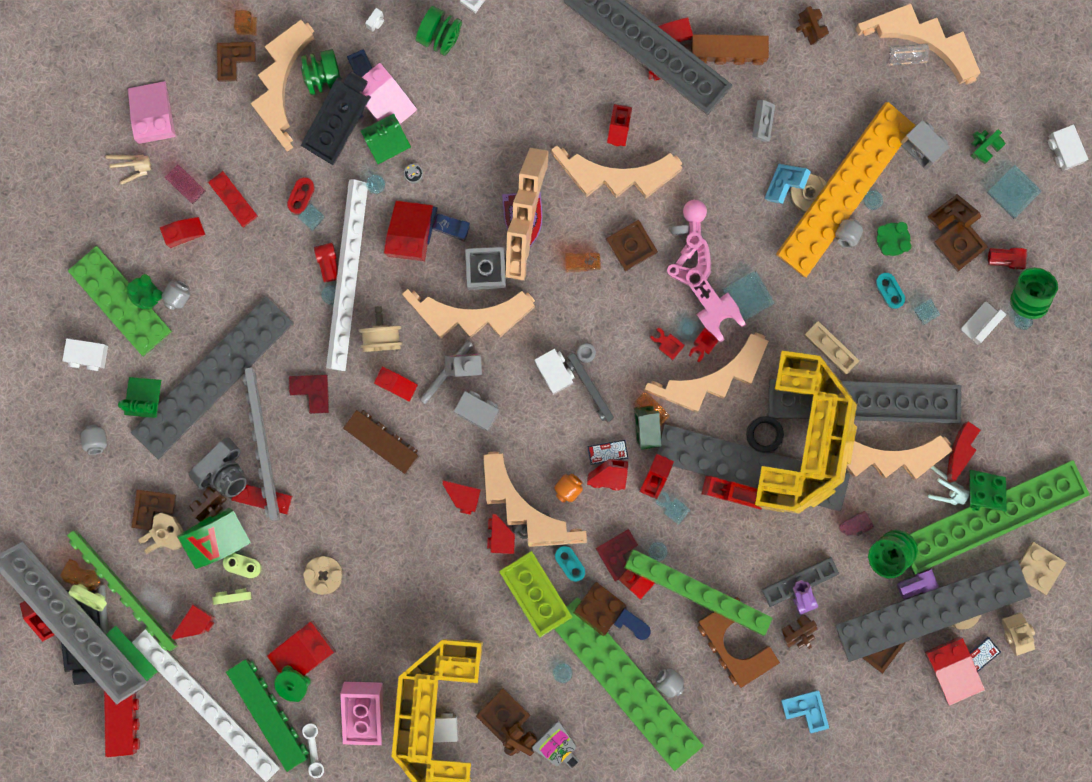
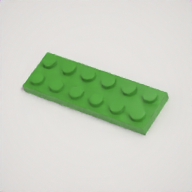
M98 246L94 247L68 270L72 277L143 357L172 332L152 308L141 309L130 301L126 289L129 284L128 280Z

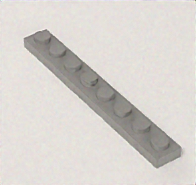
M251 367L245 369L243 382L244 386L248 387L246 401L248 405H251L249 419L251 423H254L255 428L252 431V437L258 446V449H255L257 461L260 460L261 468H258L260 480L263 479L264 487H261L263 498L267 500L265 514L271 521L280 520L256 373Z

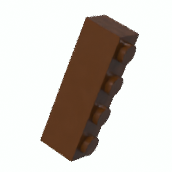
M356 410L343 429L406 475L420 457L416 454L418 450L410 444L407 447L402 444L401 441L403 439L397 434L393 433L390 435L387 433V427L379 421L376 424L370 420L372 416L364 410L361 413Z

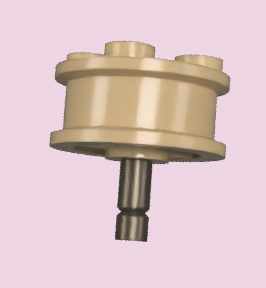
M382 306L374 307L376 326L359 329L363 339V345H360V348H363V352L401 349L400 345H403L399 341L401 326L388 327V325H384Z

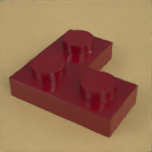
M328 375L289 376L290 396L309 395V414L329 413Z
M629 529L595 548L615 582L627 571L624 568L626 561L622 555L638 546Z

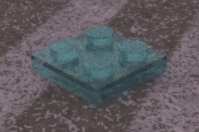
M1014 165L987 193L1015 219L1042 190Z
M756 270L722 290L724 294L729 293L735 301L744 321L775 304Z

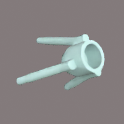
M935 466L931 467L932 470L947 480L946 474ZM938 478L937 481L951 489L949 493L951 499L928 495L930 499L948 502L956 506L957 503L963 505L967 501L970 492L955 481L949 484Z

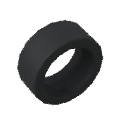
M758 417L747 428V441L757 451L763 453L772 452L783 442V427L773 417ZM761 423H768L776 430V439L770 445H760L754 438L755 428Z

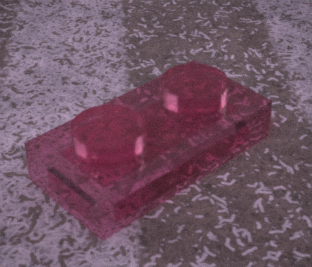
M178 164L164 177L192 204L206 192Z

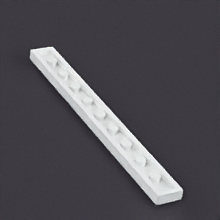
M355 179L349 180L326 364V368L338 371H346L368 183Z
M145 629L132 642L133 645L252 769L267 782L281 767L167 650L165 651L158 644L159 641Z

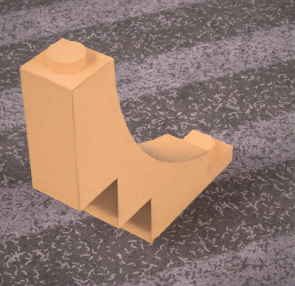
M911 4L859 23L856 27L858 35L864 33V36L874 33V29H876L879 38H901L927 47L944 60L956 76L959 84L964 82L966 85L971 84L980 75V70L964 32L945 38L938 18L919 24Z
M302 20L265 46L267 52L275 61L258 74L268 91L251 103L287 152L293 148L290 143L293 140L287 132L282 133L290 127L285 110L286 82L294 61L300 52L314 40L312 34L314 30L308 22L304 24Z
M558 145L551 150V154L586 197L605 184L615 198L632 185H635L646 199L682 170V162L676 155L673 157L671 153L646 166L616 169L595 164L578 154L569 160L568 157L570 156L564 148L560 149Z
M530 148L519 173V190L513 202V219L507 231L506 277L524 280L526 277V261L529 256L534 216L540 189L548 167L547 150Z
M409 289L402 294L440 338L444 337L457 324L471 338L487 323L501 337L535 308L533 297L528 292L524 294L523 291L504 303L484 309L454 308L439 303L430 297H427L420 303V296L415 291L411 293Z
M750 334L739 354L719 371L693 380H669L666 389L662 388V384L652 381V383H647L644 391L698 412L706 392L724 399L733 378L750 385L769 341L765 340V336L762 334Z
M941 435L919 447L904 451H883L854 441L851 465L847 464L846 469L852 477H856L870 465H873L882 478H887L899 467L903 466L912 479H917L953 450L950 448L951 443L946 437L942 438Z
M493 451L488 452V455H484L487 504L506 503L508 526L527 524L529 547L587 543L586 531L571 529L570 532H567L566 522L540 513L518 494L506 472L503 453L499 454V452Z

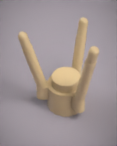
M148 155L105 156L106 159L133 160L132 162L110 164V168L134 166L135 171H139L121 180L120 184L147 175V171L151 170Z

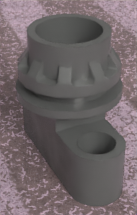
M230 438L223 439L190 471V479L199 489H206L212 485L219 493H224L227 497H234L240 494L247 484L243 470L235 462L240 456L241 450Z

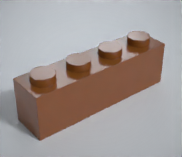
M693 34L691 53L706 64L709 61L715 62L717 65H723L726 62H733L735 65H743L745 62H752L753 65H763L769 58V36Z

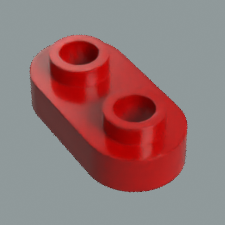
M303 177L295 183L287 202L291 213L300 215L306 211L315 190L311 179ZM304 185L309 186L307 191L302 190ZM300 202L301 206L300 208H295L294 204Z

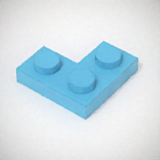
M778 164L765 199L770 202L783 204L789 187L804 189L811 171L807 168Z
M819 690L781 700L786 719L805 715L810 733L829 729Z

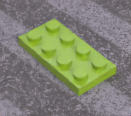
M532 551L499 571L539 638L572 618V615Z

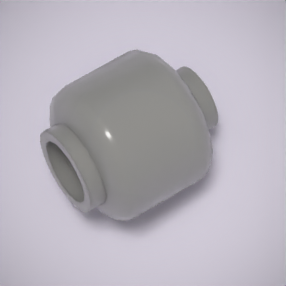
M855 219L843 220L835 233L838 244L845 248L856 246L863 234V228Z
M178 280L169 282L162 293V299L165 301L164 305L172 310L183 308L190 297L189 287Z
M89 425L81 432L82 449L88 452L89 455L100 454L107 447L104 429L98 428L97 425Z
M663 669L655 679L657 689L669 698L676 695L679 696L684 691V678L673 669Z

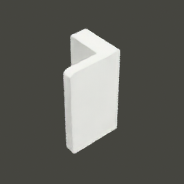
M984 302L961 328V331L978 345L1006 316V313L1001 309L997 311L989 303Z

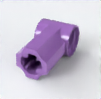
M932 569L897 583L898 590L903 599L921 592L926 593L939 587Z
M802 580L796 582L793 588L795 595L793 601L795 606L797 605L798 613L802 615L818 608L809 582Z

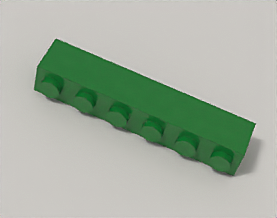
M245 659L226 671V674L284 769L288 772L309 758L307 755L309 751L304 743L300 744L297 737L299 735L294 727L290 728L287 723L289 720L284 710H279L277 706L279 702L273 693L270 695L267 687L269 686L263 677L260 678L257 674L258 667L255 662Z

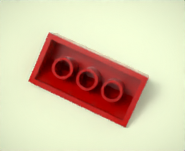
M104 691L105 757L133 755L140 749V739L137 738L140 721L139 718H136V710H139V699H136V692L116 704Z

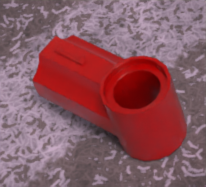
M333 242L314 247L324 283L337 280L338 268L335 260L337 257L334 252Z
M989 249L988 265L1007 266L1010 269H1015L1016 267L1018 270L1026 269L1027 249Z

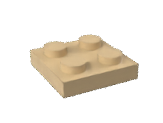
M1035 542L1030 544L1019 562L1026 583L1044 595L1048 594L1067 563Z

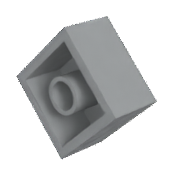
M923 120L901 141V146L925 170L949 148L946 139L938 136L934 132L933 126L928 122L925 123Z
M504 247L465 249L468 290L506 288Z
M465 391L454 413L489 432L500 413L497 409L498 405L490 400H487V402L480 400V395L473 391L469 393Z

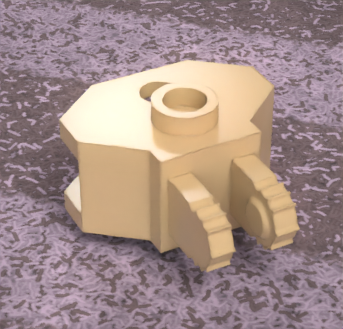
M159 513L154 516L152 529L149 530L150 533L138 540L141 544L153 537L155 544L144 550L146 554L162 547L178 550L182 545L177 536L182 534L184 530L176 517L166 513Z
M1021 612L1007 618H1002L1005 639L1010 644L1015 656L1035 650L1034 629L1031 624L1026 622Z

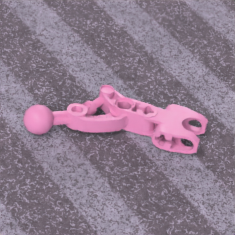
M694 199L688 201L683 208L684 218L689 222L690 232L686 239L687 244L680 252L682 255L677 262L668 266L667 272L671 278L691 287L705 307L696 315L705 328L719 342H722L725 339L719 327L723 319L733 318L741 327H744L746 323L741 316L739 307L730 294L726 293L719 298L707 281L711 274V256L709 246L701 236V221L706 217L707 208L702 201ZM697 250V266L694 268L682 267L687 258L690 259ZM694 275H699L700 281L696 284L691 283V278ZM704 287L706 292L709 293L710 297H703L704 294L702 293L700 288Z

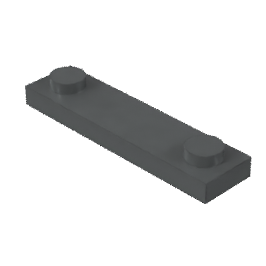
M572 353L567 357L569 360L566 362L572 372L576 371L599 409L596 412L602 421L606 420L607 423L614 419V416L575 353Z
M828 557L761 589L769 607H772L795 596L793 588L796 582L800 580L809 582L812 588L839 575V571L832 557Z

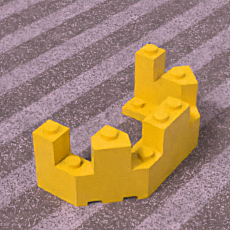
M781 351L775 389L813 395L801 472L762 466L755 505L765 510L799 514L809 506L816 507L836 492L834 488L844 482L847 464L851 465L857 426L854 424L857 404L821 356Z
M442 639L399 676L391 757L398 763L412 782H471V763L434 760V754H432L438 681L478 683L483 641Z

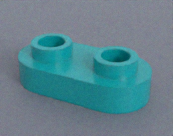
M890 273L879 275L875 284L886 305L891 309H898L903 306L905 295L895 277ZM882 280H887L888 286H883ZM893 296L897 297V303L892 302L891 298Z
M567 546L557 549L555 559L566 576L574 582L582 580L585 576V568L573 550ZM563 552L568 553L566 560L561 558ZM574 568L579 569L577 576L572 574Z

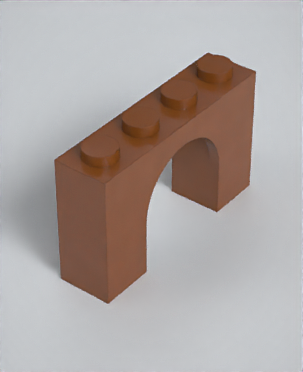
M711 612L697 621L699 623L697 628L703 637L707 636L710 640L707 643L713 653L717 652L720 659L718 661L724 670L727 668L731 673L728 677L734 686L738 685L742 688L780 664L770 646H766L745 659H737L729 655L724 647L723 638L725 631L734 621L715 612Z

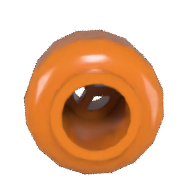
M572 473L570 475H563L554 487L557 493L556 497L564 503L565 501L574 502L583 491L581 485L583 482Z

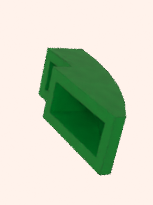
M117 626L113 627L106 634L109 640L146 681L158 672Z

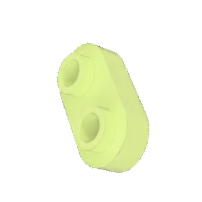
M232 553L223 559V566L228 572L247 578H255L261 573V564L256 559L237 553ZM231 559L236 561L235 566L229 564ZM249 565L254 566L253 572L248 571Z
M82 584L72 585L68 592L74 599L98 611H103L107 604L103 595L88 591V588Z
M246 588L235 590V594L228 595L227 591L217 592L216 597H212L213 605L252 599L251 592H247Z

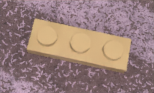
M819 321L804 335L845 375L859 362Z

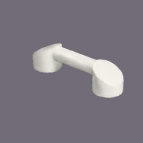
M308 723L302 729L303 736L308 740L311 759L308 771L311 777L320 778L324 773V767L318 760L315 741L318 729L316 725Z

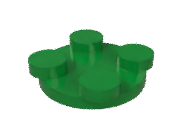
M905 222L888 223L877 229V245L883 255L898 256L911 249V238Z
M147 274L133 279L126 287L130 301L141 309H151L162 299L163 292L157 289Z
M285 666L276 677L274 687L283 699L290 702H300L306 695L311 680L308 676L293 670L291 666Z

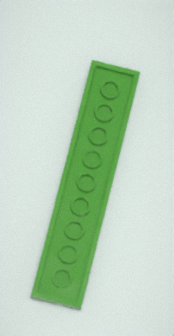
M1074 460L1007 489L1006 512L981 507L979 511H973L971 507H967L910 533L918 547L917 559L910 566L913 573H920L1090 496Z
M577 597L567 606L572 618L555 628V631L669 766L676 771L704 745L607 632L605 636H602L573 613L581 602Z

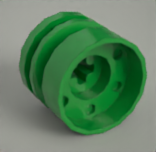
M431 6L420 24L415 40L425 47H429L434 41L433 51L437 52L440 49V54L446 56L459 37L462 20L456 18L453 22L454 16L449 15L444 21L445 12L435 6Z
M334 50L321 51L320 61H317L314 53L310 54L312 63L308 62L306 55L301 56V71L304 83L310 94H316L315 85L318 86L319 92L323 93L324 83H327L328 88L331 90L336 79L340 77Z
M1033 267L1021 272L1010 296L1012 309L1024 318H1042L1047 314L1058 291L1056 278L1049 271L1042 268Z
M890 530L880 537L869 549V564L879 576L888 579L896 578L902 575L917 559V543L905 531Z

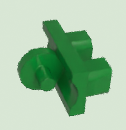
M999 129L987 140L985 137L989 133L986 130L982 133L978 131L973 133L975 140L971 144L974 147L978 144L981 145L971 155L974 160L977 158L986 164L993 157L986 148L991 145L998 152L1006 144L1000 137L1002 132Z

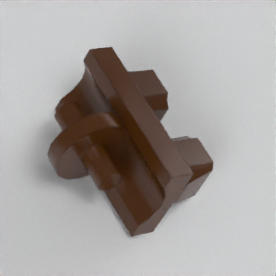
M809 6L798 14L800 26L796 28V32H803L804 37L808 38L810 45L816 44L829 34L827 26H819L817 22L822 18L820 9H812Z
M208 487L203 492L207 499L205 502L201 503L195 500L189 505L193 512L191 515L199 522L209 516L213 518L218 515L223 509L221 505L227 500L224 495Z
M806 615L797 619V623L801 628L796 632L791 625H787L782 629L787 647L790 648L796 644L799 649L805 645L808 649H811L812 645L810 642L816 639L812 633L818 630L815 621H811Z
M517 723L510 729L506 726L501 729V732L506 735L503 746L504 752L507 755L513 756L520 751L528 756L534 753L532 746L538 741L534 733L529 731L522 736L525 731Z

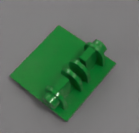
M394 113L361 130L377 164L411 148Z
M129 377L126 399L118 402V407L124 411V415L156 418L162 380Z
M970 469L969 491L970 507L972 510L979 511L981 507L1006 512V477Z

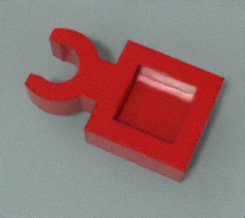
M657 328L656 331L660 333V338H654L651 335L650 339L654 343H660L661 345L658 349L673 361L685 345L671 333L668 337H665L664 331L661 328Z
M704 328L694 341L695 347L690 350L689 356L691 357L693 353H698L699 358L697 362L702 361L704 352L709 355L719 340Z

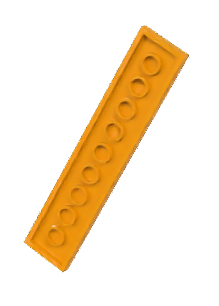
M885 102L777 251L776 255L801 276L807 277L834 240L839 224L843 220L849 219L902 145L901 141L916 125L889 102Z

